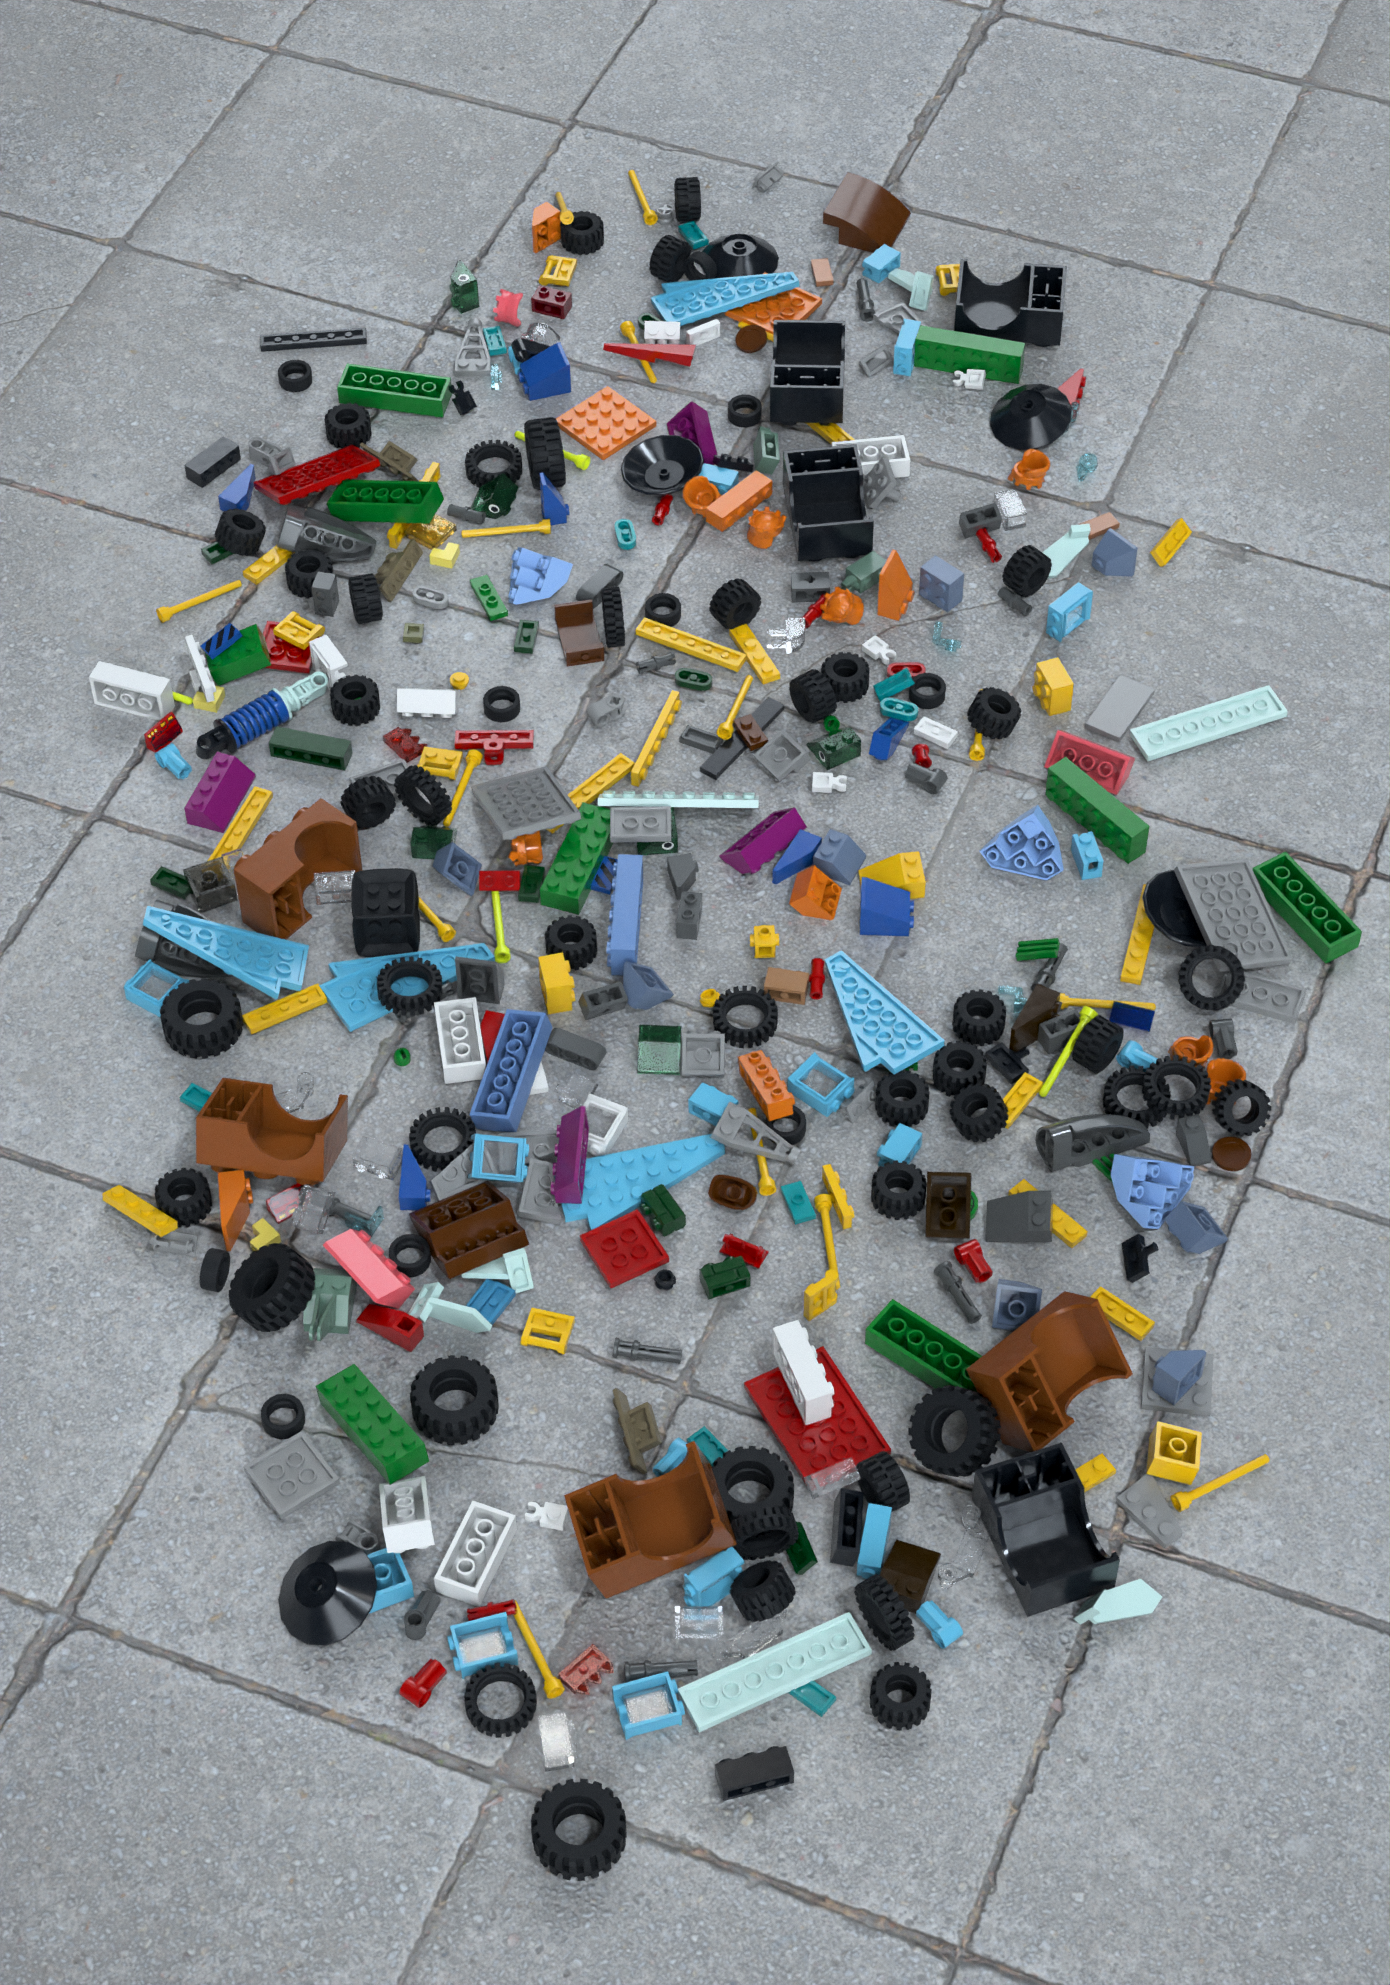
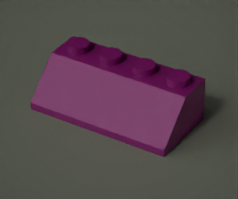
M691 401L667 422L669 435H678L692 440L701 449L704 463L714 465L713 458L714 455H717L708 413L705 409Z
M216 752L184 807L187 824L224 833L256 778L255 773L237 757Z
M795 807L774 811L719 855V857L741 874H754L761 869L760 865L771 861L775 857L774 854L776 852L786 849L789 846L788 843L791 840L793 841L799 830H804L807 826Z
M580 1106L561 1117V1125H557L559 1144H555L557 1163H553L555 1182H551V1195L555 1196L556 1203L582 1204L589 1138V1123L585 1106Z

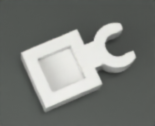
M967 369V374H963L961 371L954 372L955 377H960L959 380H953L955 386L965 384L966 389L983 390L986 376L985 370Z
M876 635L862 644L863 652L875 660L880 657L885 665H889L888 657L893 660L896 659V652L890 650L889 645Z
M813 772L812 792L832 793V789L844 792L846 791V784L841 783H847V776L833 777V773Z
M528 1502V1509L535 1512L532 1514L525 1513L526 1521L535 1522L540 1520V1527L563 1531L568 1514L567 1506L545 1502L544 1507H540L535 1502Z

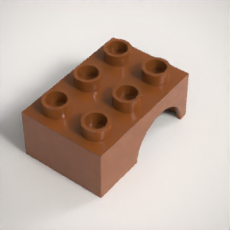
M320 798L309 808L303 807L298 810L292 822L280 832H271L265 839L263 846L251 856L248 854L242 856L235 864L234 875L243 923L257 933L285 940L312 918V915L304 907L303 894L313 881L331 874H344L353 877L354 873L363 871L356 821Z
M222 1078L196 1117V1163L211 1165V1169L219 1173L239 1169L252 1171L253 1175L260 1179H272L280 1175L293 1177L297 1183L302 1185H315L320 1181L324 1182L347 1142L348 1095H339L336 1108L328 1116L318 1120H304L289 1114L281 1107L274 1095L272 1084Z
M1066 1291L1062 1292L966 1369L977 1392L982 1394V1397L987 1398L991 1402L990 1407L995 1408L998 1413L995 1419L1000 1420L1001 1428L998 1429V1434H1001L1000 1439L1002 1443L1027 1452L1042 1449L1075 1422L1072 1417L1067 1415V1408L1079 1393L1099 1382L1118 1378L1128 1379L1133 1375L1098 1299Z
M695 1441L686 1444L687 1454L684 1460L676 1468L664 1475L648 1480L632 1481L614 1474L564 1495L587 1574L606 1599L737 1545L712 1467Z

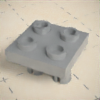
M882 457L863 478L864 493L869 507L873 509L885 497L898 502L902 495L900 490L894 489L897 486V479L894 477L889 459Z

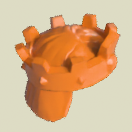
M1028 449L1024 452L1022 460L1014 465L1007 480L1013 481L1015 479V485H1026V490H1031L1032 486H1037L1040 489L1042 482H1045L1046 472L1050 468V460L1043 452Z
M704 476L693 477L686 482L683 488V499L691 507L692 513L701 514L704 518L706 517V507L722 495L719 493L716 485L710 483L708 478Z
M765 506L763 511L754 509L753 515L749 516L750 523L748 524L750 528L747 532L749 543L760 549H767L772 546L773 537L780 534L787 516H780L781 512L779 510L776 512L770 511L768 506Z
M839 586L835 587V591L830 594L826 592L824 595L826 600L824 604L820 605V609L824 611L821 615L822 619L835 623L847 622L851 625H856L860 622L864 612V605L859 596L853 594L847 588L843 590Z
M540 830L534 834H524L511 840L512 851L508 858L515 861V867L530 862L542 863L543 854Z
M1206 1035L1201 1036L1199 1039L1184 1036L1179 1037L1173 1043V1046H1170L1171 1048L1168 1050V1053L1170 1054L1171 1061L1174 1055H1178V1061H1182L1184 1056L1188 1057L1187 1063H1190L1193 1059L1196 1061L1195 1067L1201 1064L1205 1068L1207 1060L1213 1054L1214 1045L1212 1039Z
M1225 1058L1209 1061L1207 1064V1078L1211 1080V1089L1206 1105L1210 1104L1211 1100L1216 1101L1215 1093L1221 1092L1219 1087L1222 1085L1228 1086V1081L1235 1082V1079L1246 1080V1072L1239 1063Z

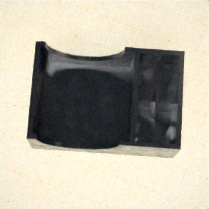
M961 259L954 331L1031 343L1039 347L1060 346L1067 266L1024 263L1021 273L1016 278L1004 283H989L977 278L971 272L968 266V259Z
M774 320L773 360H771L770 422H780L787 426L795 425L798 422L819 423V425L828 426L830 423H843L846 321Z
M857 444L783 451V489L798 561L808 560L816 562L826 558L837 557L856 558L859 555L871 553L873 551L874 520L873 516L867 519L863 470Z
M1062 1442L975 1470L972 1501L1027 1617L1095 1595L1104 1589L1115 1588L1120 1559L1116 1552L1109 1556L1095 1536L1086 1509L1085 1488Z

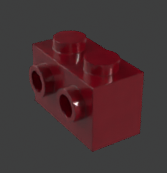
M539 285L531 297L532 312L565 319L572 308V293Z

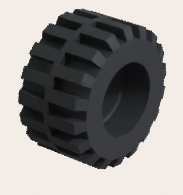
M676 178L674 197L678 222L699 221L701 217V192L698 178Z
M589 211L573 212L574 220L571 224L565 225L561 222V243L563 248H566V251H571L572 254L588 255L589 253L596 252V250L601 249V246H603V220H601L600 216H596L595 213H590Z
M671 235L662 237L656 244L650 258L649 269L651 275L668 283L678 282L684 275L683 263L691 255L689 243Z
M341 403L339 406H333V409H329L325 415L326 437L334 447L342 449L354 445L359 448L361 443L366 444V441L370 440L372 435L370 414L365 407L359 406L356 403Z
M228 509L221 514L215 531V540L221 547L233 554L241 556L254 555L260 549L266 532V526L258 516L253 515L251 512L242 509Z
M1032 545L1023 546L1007 562L1002 580L1006 586L1021 597L1032 596L1048 579L1052 567L1051 559Z
M310 549L298 551L297 554L291 555L292 558H288L287 563H285L288 589L292 591V594H298L300 598L310 599V597H313L312 585L317 572L333 573L330 557L325 555L324 552H318L315 549L313 551H310Z
M373 573L350 577L348 581L349 593L357 623L363 624L382 620L383 610L376 577Z
M736 578L729 580L728 583H724L721 588H718L710 601L709 611L725 629H734L738 626L749 624L756 617L757 612L760 610L761 597L746 581Z
M838 652L837 655L835 653L832 654L831 658L827 657L825 662L822 663L821 673L831 684L837 702H855L856 699L860 700L862 695H866L869 689L870 668L863 657H859L858 654H851V652Z
M811 669L792 679L789 683L792 702L798 713L807 722L815 723L836 711L837 701L834 690L826 677L818 670Z
M348 675L344 679H338V682H335L333 687H331L332 713L337 721L340 720L342 724L348 723L349 726H353V724L361 726L362 723L367 724L369 720L373 721L375 716H378L380 710L379 690L377 684L371 678H366L364 675Z
M986 687L976 695L968 709L967 716H969L968 721L971 723L972 728L976 729V732L983 734L984 737L1000 740L1008 737L1021 717V708L1019 703L1015 701V698L1010 696L1008 692H1004L999 688L990 687L988 689Z
M366 776L351 783L344 790V794L341 796L342 801H340L346 815L356 821L359 829L374 828L378 824L384 823L386 819H389L390 814L394 812L396 807V800L385 781L375 776H370L369 778Z
M567 915V918L562 916L559 917L558 921H552V925H549L547 931H545L546 954L551 955L563 952L564 959L569 961L570 970L575 969L576 971L580 967H587V963L591 964L593 958H596L597 935L594 925L588 923V920L585 918L581 919L580 916L572 917V915ZM567 942H577L575 944H565Z
M979 989V991L970 990V993L965 992L962 994V997L957 998L954 1004L952 1025L953 1031L957 1033L956 1036L959 1039L963 1038V1042H970L971 1045L979 1044L984 1046L985 1043L988 1045L993 1044V1040L997 1041L1003 1035L1006 1006H1004L1003 1000H999L997 994L992 995L991 991L983 992L982 989ZM974 1016H982V1017H985L986 1019H975V1018H973V1017H974Z
M1101 1015L1094 1017L1083 1028L1075 1042L1072 1053L1073 1061L1095 1074L1100 1073L1116 1056L1122 1044L1123 1028Z
M956 1041V1043L949 1042L947 1046L940 1048V1051L937 1050L933 1062L932 1077L934 1085L939 1087L938 1090L941 1093L946 1092L945 1095L949 1097L951 1095L955 1096V1094H960L959 1090L962 1088L964 1090L967 1089V1085L985 1084L987 1059L981 1049L977 1050L978 1046L975 1044L969 1045L970 1042L966 1041L965 1043H961V1041ZM953 1068H964L967 1071H955Z
M908 1070L906 1072L900 1071L895 1075L892 1072H889L888 1076L884 1075L876 1088L875 1110L878 1117H882V1121L884 1123L889 1122V1126L892 1127L894 1125L898 1126L899 1123L908 1127H912V1124H919L920 1120H924L928 1113L929 1086L925 1084L924 1078H919V1074H911V1071ZM897 1097H906V1098H909L910 1100H908V1101H898V1100H896V1099H894V1098H897Z
M1235 1079V1082L1230 1080L1227 1082L1228 1086L1222 1085L1219 1087L1221 1092L1215 1093L1216 1101L1212 1100V1105L1215 1106V1109H1212V1113L1216 1116L1215 1120L1221 1127L1234 1135L1243 1137L1244 1134L1251 1136L1253 1131L1258 1133L1260 1132V1126H1266L1264 1121L1265 1119H1270L1271 1115L1268 1114V1111H1271V1106L1268 1104L1270 1099L1265 1095L1266 1092L1248 1080L1242 1081L1241 1079ZM1241 1097H1249L1251 1108L1248 1114L1243 1118L1234 1119L1232 1114L1234 1103Z
M976 1083L975 1086H972V1084L967 1085L968 1088L959 1090L960 1094H955L953 1097L955 1101H951L950 1106L952 1109L949 1110L951 1119L965 1139H972L973 1142H978L979 1140L986 1142L987 1138L992 1140L995 1138V1134L999 1135L1002 1132L1001 1128L1006 1127L1007 1123L1005 1121L1009 1117L1007 1114L1008 1109L999 1092L993 1086L990 1087L989 1084L982 1086L981 1083ZM987 1108L982 1115L971 1117L978 1109Z
M896 1160L892 1164L889 1162L884 1163V1167L880 1166L877 1172H874L871 1202H873V1207L878 1209L879 1214H886V1218L889 1219L895 1217V1220H900V1218L906 1220L909 1219L910 1215L914 1217L917 1215V1211L920 1212L923 1209L927 1182L920 1168L915 1169L916 1165L912 1163L910 1165L907 1164V1161L898 1163V1160ZM899 1187L906 1189L907 1192L895 1193L890 1189Z
M181 1168L179 1171L174 1169L172 1173L169 1174L167 1172L164 1174V1178L158 1180L154 1193L157 1208L178 1221V1227H182V1225L191 1227L190 1224L193 1223L196 1225L200 1219L204 1220L206 1214L210 1213L212 1206L210 1187L207 1178L203 1177L201 1172L198 1171L196 1173L195 1169L192 1168L190 1170ZM182 1195H192L186 1200H175Z
M881 1451L857 1463L856 1475L861 1491L864 1492V1497L868 1504L892 1507V1512L909 1504L910 1492L906 1478L897 1462L887 1452Z
M775 1560L759 1562L748 1567L733 1580L734 1582L730 1586V1594L745 1620H750L751 1622L764 1621L781 1613L793 1601V1596L796 1594L795 1587L783 1565Z
M894 1662L892 1667L890 1664L884 1666V1671L882 1669L877 1671V1675L872 1679L870 1689V1708H872L873 1716H878L879 1723L883 1724L885 1722L887 1728L891 1729L892 1726L897 1727L896 1730L902 1731V1727H906L909 1730L912 1729V1724L918 1726L921 1724V1719L925 1720L930 1709L932 1689H930L931 1683L929 1679L926 1680L924 1671L919 1673V1667L914 1666L912 1668L910 1663L906 1662L904 1665ZM894 1690H905L914 1698L908 1702L899 1703L890 1699L888 1694Z

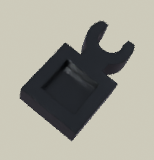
M460 380L456 382L457 390L454 385H450L448 388L456 396L452 401L458 413L463 415L477 407L469 390L464 392V384Z

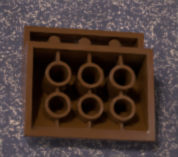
M847 172L823 212V224L839 227L840 245L874 253L876 249H879L884 244L891 248L893 247L911 212L899 199L882 186L860 175Z
M489 1181L409 1213L419 1236L428 1242L432 1258L448 1279L498 1259L505 1253L529 1245L525 1229L516 1221L510 1199Z

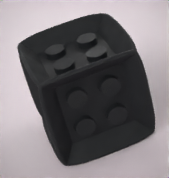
M388 868L363 870L354 873L351 888L352 929L355 949L359 956L371 958L418 952L420 945L419 894L417 878L413 870Z

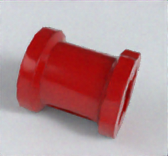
M926 744L915 745L912 748V755L915 757L914 763L929 768L932 765V760L928 755L929 746Z

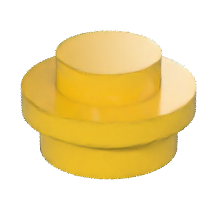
M456 672L450 676V684L454 689L462 690L467 687L469 677L466 673Z
M715 989L703 991L700 995L701 1005L709 1008L715 1006L716 999L719 1000L720 994Z

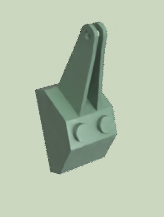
M313 1268L315 1289L311 1292L312 1298L307 1302V1307L303 1312L304 1331L309 1332L310 1341L315 1339L316 1333L317 1341H322L328 1333L349 1334L357 1282L346 1270Z

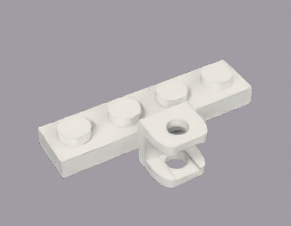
M193 635L186 636L187 651L195 669L189 671L195 694L197 691L199 692L198 687L201 686L206 701H215L213 693L216 692V687L208 666L204 667L206 666L204 655L199 654L201 653L200 644L194 641Z

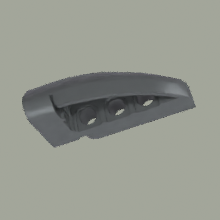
M289 503L277 547L295 552V554L301 550L306 551V549H310V551H313L315 549L318 552H324L325 555L330 557L331 561H350L371 557L376 547V540L357 527L335 516L308 507L305 511V507Z
M156 900L153 905L155 908L211 921L201 913L182 904H177L176 909H174V905ZM143 926L135 957L146 961L151 959L152 962L155 961V964L178 974L199 977L233 976L226 974L219 967Z
M1090 1114L1067 1118L1038 1129L1035 1141L1037 1149L1049 1171L1054 1172L1068 1167L1070 1164L1075 1167H1081L1092 1163L1094 1159L1101 1160L1103 1156L1109 1157L1110 1154H1119L1150 1143V1133L1142 1122L1122 1115Z

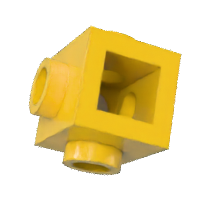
M774 925L754 926V934H750V947H754L755 958H774L776 946H779V933L775 934Z

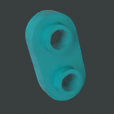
M629 519L617 520L614 524L618 546L624 550L634 548L636 546V534L632 521Z
M885 698L880 702V712L887 717L903 721H913L918 717V706L914 703L895 698Z

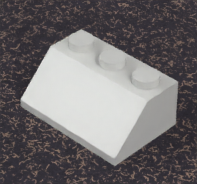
M398 688L397 712H402V716H413L414 713H421V717H433L434 713L441 714L442 718H452V714H457L460 690Z

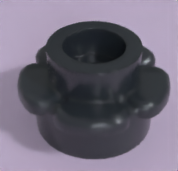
M667 1269L660 1270L654 1278L656 1281L655 1286L658 1289L670 1290L673 1288V1284L676 1283V1277Z

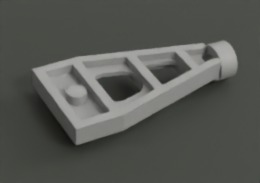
M473 318L468 321L467 332L456 355L454 374L455 377L490 376L491 359L482 333V322L479 319ZM469 341H479L480 345L468 344ZM467 353H480L481 359H465Z
M732 1102L728 1103L710 1137L730 1148L782 1162L787 1161L793 1165L801 1152V1149L789 1144L751 1112ZM743 1124L749 1125L757 1132V1138L754 1141H747L738 1137L737 1133ZM763 1136L776 1143L777 1146L774 1150H769L759 1145Z

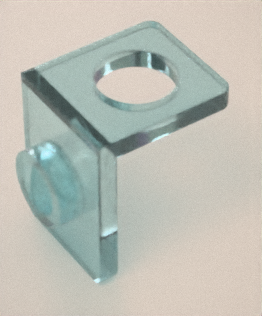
M378 1206L369 1221L346 1212L344 1214L345 1224L348 1228L357 1231L363 1230L372 1237L384 1219L383 1208Z

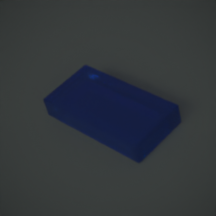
M1114 1001L1109 1020L1115 1024L1150 1032L1155 1011Z

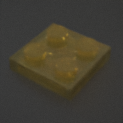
M435 514L430 524L412 523L404 531L405 537L414 539L417 543L432 550L445 542L457 530V525Z

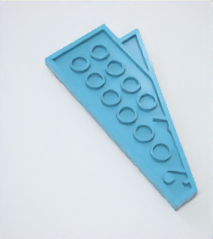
M793 272L670 282L661 284L664 293L650 298L652 305L663 321L680 322V326L721 312H727L736 307H742L754 301H760L769 296H775L784 291L792 290L799 287L800 284Z
M147 906L143 920L145 927L219 967L226 974L237 977L274 999H278L280 987L301 991L309 945Z
M485 943L332 962L328 966L335 978L319 986L331 1007L351 1032L393 1012V1008L388 1011L386 1005L382 1006L377 992V976L382 968L385 969L387 963L392 966V960L396 959L398 963H400L401 957H405V961H409V957H414V961H417L418 957L423 958V963L428 960L430 965L435 964L437 970H440L443 985L447 981L452 983L457 980L456 956L494 962L495 956ZM409 976L394 981L391 989L402 996H415L425 992L429 985L422 978Z
M842 950L825 959L827 972L863 1071L866 1072L881 1063L895 1075L945 1046L943 1038Z
M712 1134L587 1158L582 1204L561 1203L565 1222L587 1218L591 1231L622 1217L639 1207L642 1193L650 1189L653 1190L654 1187L660 1184L669 1189L725 1154L724 1144L710 1138Z

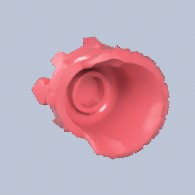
M501 289L500 293L502 295L496 296V301H498L497 308H493V312L498 315L494 317V320L510 323L516 327L521 326V321L517 318V309L523 293L514 294Z

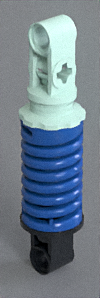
M318 671L303 680L297 681L290 687L282 688L280 692L276 688H272L268 691V694L261 695V697L256 698L254 701L243 705L242 708H238L236 711L230 712L229 715H225L222 719L214 720V729L198 737L196 755L201 759H209L216 752H221L225 749L234 753L240 746L246 745L248 742L253 741L254 738H259L260 734L264 735L266 731H271L276 726L292 720V712L299 711L302 706L309 704L312 700L326 693L327 675Z

